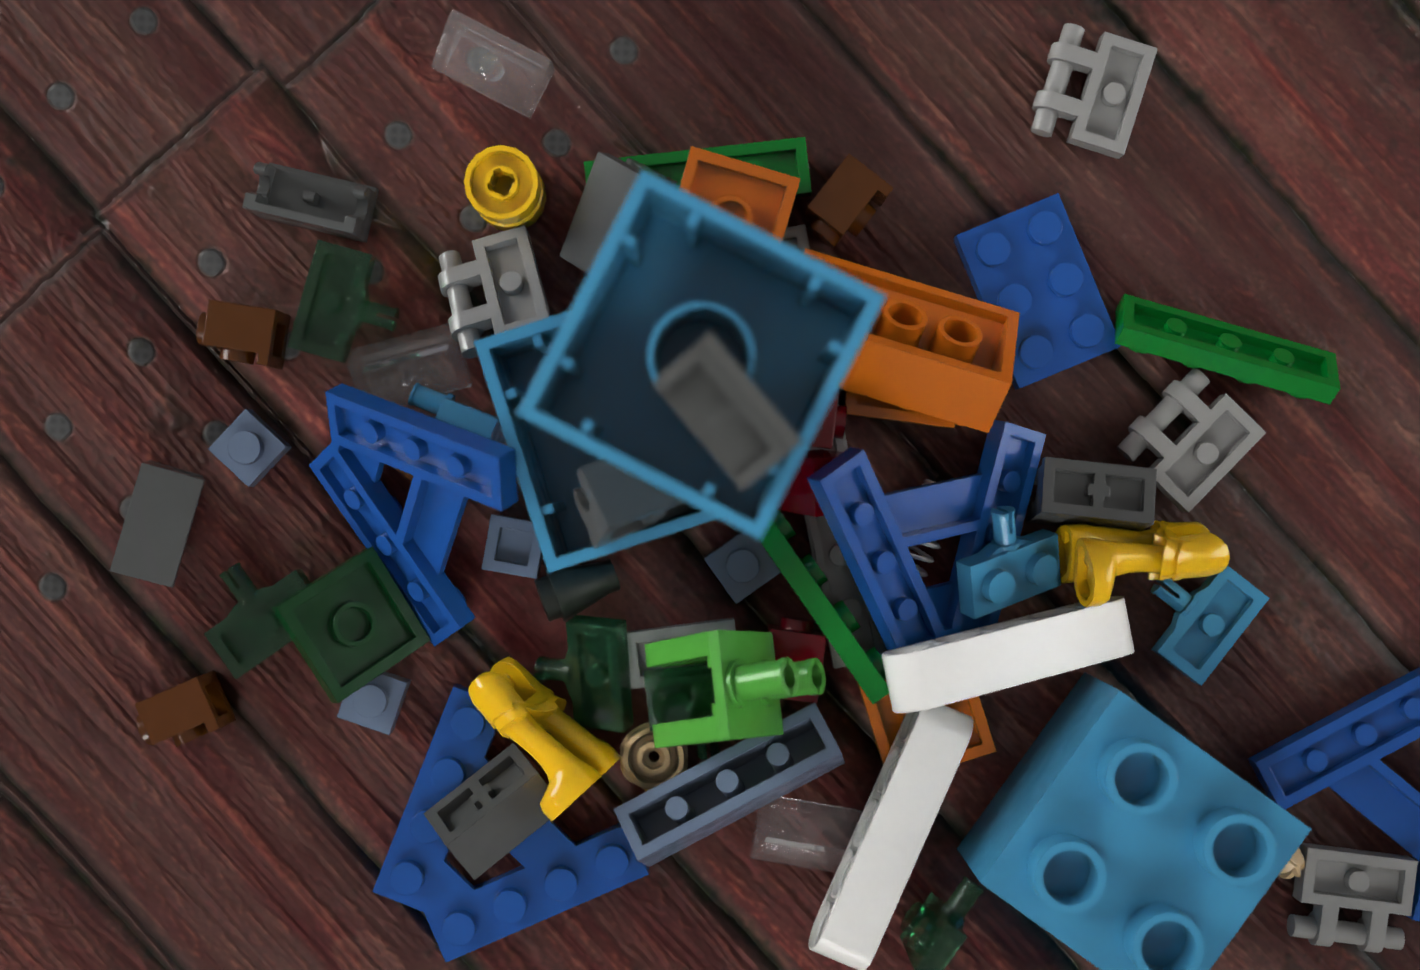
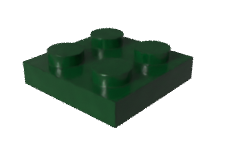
M373 546L360 551L272 607V610L332 703L341 702L431 640Z

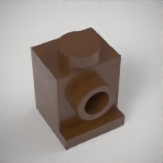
M849 153L808 205L804 217L811 221L808 230L831 248H834L840 242L847 231L857 237L877 211L869 205L871 200L881 207L893 190V187Z
M208 300L207 312H202L198 319L196 329L197 342L199 345L221 349L219 358L221 360L254 365L256 354V364L283 370L291 315L275 309Z
M215 670L134 704L139 714L136 718L138 731L142 739L152 746L172 737L175 746L178 747L236 720Z

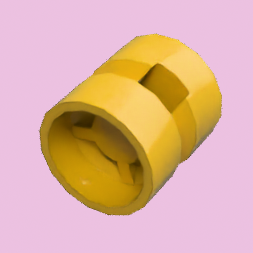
M505 145L487 147L476 154L466 168L464 177L466 196L474 209L494 228L502 231L522 225L528 228L536 223L543 213L547 198L544 183L529 157L517 148Z

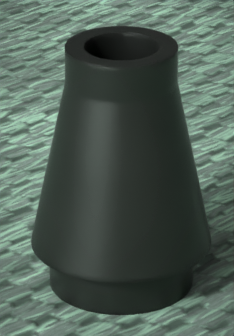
M610 559L597 563L569 566L551 573L545 570L546 576L534 580L549 622L561 617L565 622L608 594L621 589Z

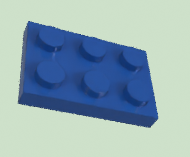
M1059 193L967 230L953 238L977 299L1020 313L1012 384L1015 390L1121 347V345L1115 344L1114 326Z

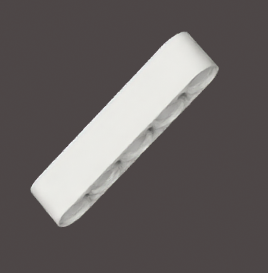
M1110 596V600L1101 606L1084 607L1078 602L892 649L881 655L892 711L894 713H912L1124 657L1134 653L1135 650L1124 596Z
M946 705L924 711L906 713L813 923L808 943L811 951L856 970H866L869 967L968 746L974 725V720L971 716Z

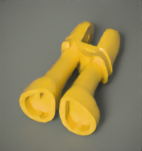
M1154 520V524L1150 526V529L1143 531L1079 523L1058 527L1055 532L1058 534L1061 582H1074L1077 598L1084 607L1101 606L1109 601L1115 577L1123 574L1147 572L1148 580L1159 581L1171 578L1173 581L1200 578L1223 572L1230 559L1228 546L1223 540L1210 533L1206 526L1198 522Z
M510 656L494 664L489 672L478 675L468 688L471 701L492 728L497 729L502 737H510L526 750L542 766L547 774L549 784L540 802V806L551 822L621 758L609 743L595 737L586 728L563 712L567 705L565 699L554 695L552 690L541 684L524 666Z

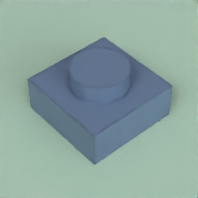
M245 409L208 450L248 487H255L292 446L252 409Z
M491 514L482 570L534 579L539 578L543 555L532 521Z
M741 531L704 557V560L735 604L781 573L759 540L744 531Z
M385 671L342 700L337 717L390 735L395 729L411 680Z

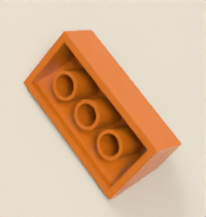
M805 248L804 253L887 295L840 389L890 403L902 409L913 410L940 418L959 426L989 433L1012 384L1020 313Z

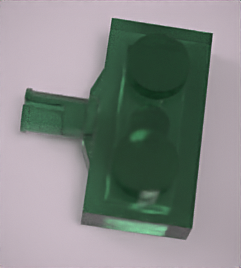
M317 240L287 347L347 363L354 335L362 325V322L389 329L390 331L395 330L397 322L379 317L377 314L399 319L400 309L369 301L368 285L376 257L368 253Z
M240 562L219 575L238 603L233 607L227 618L205 632L204 635L235 679L244 676L293 642L272 610V607L311 583L302 569L294 570L273 586L261 589L256 588Z
M575 615L566 622L568 650L565 659L539 656L534 666V670H539L535 673V677L538 680L562 681L566 684L572 699L574 720L584 728L624 733L633 725L626 620Z
M707 664L644 671L650 731H653L652 725L713 716L711 704H715L712 669H709ZM719 742L710 743L711 757L721 752ZM706 743L697 744V756L700 759H707Z
M963 877V880L947 902H944L931 892L923 904L919 901L916 902L903 918L900 926L903 932L900 935V939L914 970H944L967 939V935L963 930V923L966 921L964 917L981 893L983 894L984 892L978 884L968 877Z

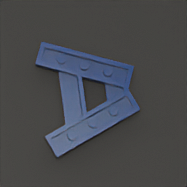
M342 383L325 391L331 443L309 464V467L366 548L373 546L435 647L476 618L468 607L464 595L452 584L444 570L468 498L499 511H503L518 502L515 448ZM384 464L413 475L404 510L399 501L388 492L380 480Z
M994 420L989 433H987L976 474L883 493L864 449L854 447L848 448L807 478L887 651L998 623L1001 609L977 619L960 613L956 561L980 552L994 539L990 510L992 508L997 509V506H1012L1015 508L1016 536H1020L1046 434L1006 421ZM961 535L950 580L925 587L908 547Z
M1420 667L1248 758L1268 798L1283 809H1287L1329 787L1418 860L1411 916H1407L1420 922V793L1379 759L1420 738Z
M458 683L452 688L372 891L424 912L445 962H449L649 875V867L637 861L620 823L574 842L561 828L549 820L509 852L522 864L521 866L475 886L446 860L450 850L445 846L424 813L490 761L487 758V754L497 729L492 728L471 701L468 687Z

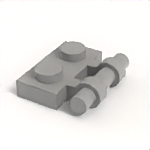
M1065 23L1059 41L1051 45L1047 63L1051 66L1044 89L1037 91L1032 105V110L1036 114L1031 132L1042 137H1052L1057 118H1063L1072 121L1066 143L1119 159L1125 154L1158 48L1104 32L1099 37L1095 51L1080 47L1085 29L1077 24ZM1072 71L1088 74L1080 99L1065 95Z
M525 225L472 240L476 257L474 261L462 264L460 253L455 250L445 251L438 257L442 271L438 275V282L441 294L444 297H448L452 316L448 319L451 337L459 342L461 354L464 358L478 356L474 341L481 339L480 336L486 330L494 329V333L497 334L551 316L530 235ZM483 285L487 304L473 307L470 292L474 287Z
M1194 368L1180 382L1174 380L1162 392L1164 399L1146 417L1139 415L1127 428L1130 434L1116 447L1120 454L1130 462H1133L1146 448L1157 456L1158 459L1149 467L1157 469L1156 487L1181 512H1190L1266 434L1227 394L1219 395L1207 406L1197 395L1210 383V380L1204 373ZM1182 413L1192 424L1172 442L1162 431Z
M1301 843L1299 849L1304 856L1305 868L1301 870V878L1295 877L1293 897L1301 903L1313 904V911L1309 916L1289 915L1287 919V932L1289 936L1307 938L1312 945L1326 947L1332 946L1334 942L1355 944L1360 951L1380 953L1383 948L1402 950L1405 944L1404 931L1402 928L1387 926L1389 914L1411 916L1418 861L1405 855ZM1339 907L1362 910V917L1357 922L1338 920Z

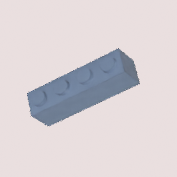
M816 703L782 719L784 735L745 739L614 808L613 810L637 861L650 867L844 764L842 752Z

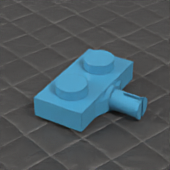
M416 383L412 388L408 405H413L435 414V419L493 441L505 443L506 440L498 417L455 401V395L451 393L446 395L422 386L420 383Z
M1012 506L992 508L990 512L992 515L994 539L980 552L956 561L960 613L977 619L1060 586L1058 534L1040 529L1022 537L1016 536L1015 508Z
M1228 565L1223 572L1208 576L1199 588L1190 593L1172 579L1157 580L1162 586L1154 584L1151 588V593L1163 600L1176 612L1173 615L1170 626L1151 650L1192 682L1202 686L1266 604L1269 597Z

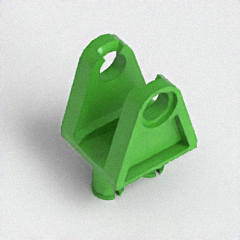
M713 630L645 644L647 668L658 666L668 668L707 663L708 668L712 669L715 704H711L713 716L652 725L654 748L784 735L780 699L804 695H821L825 690V672L818 658H809L798 662H793L791 658L775 660L772 632Z

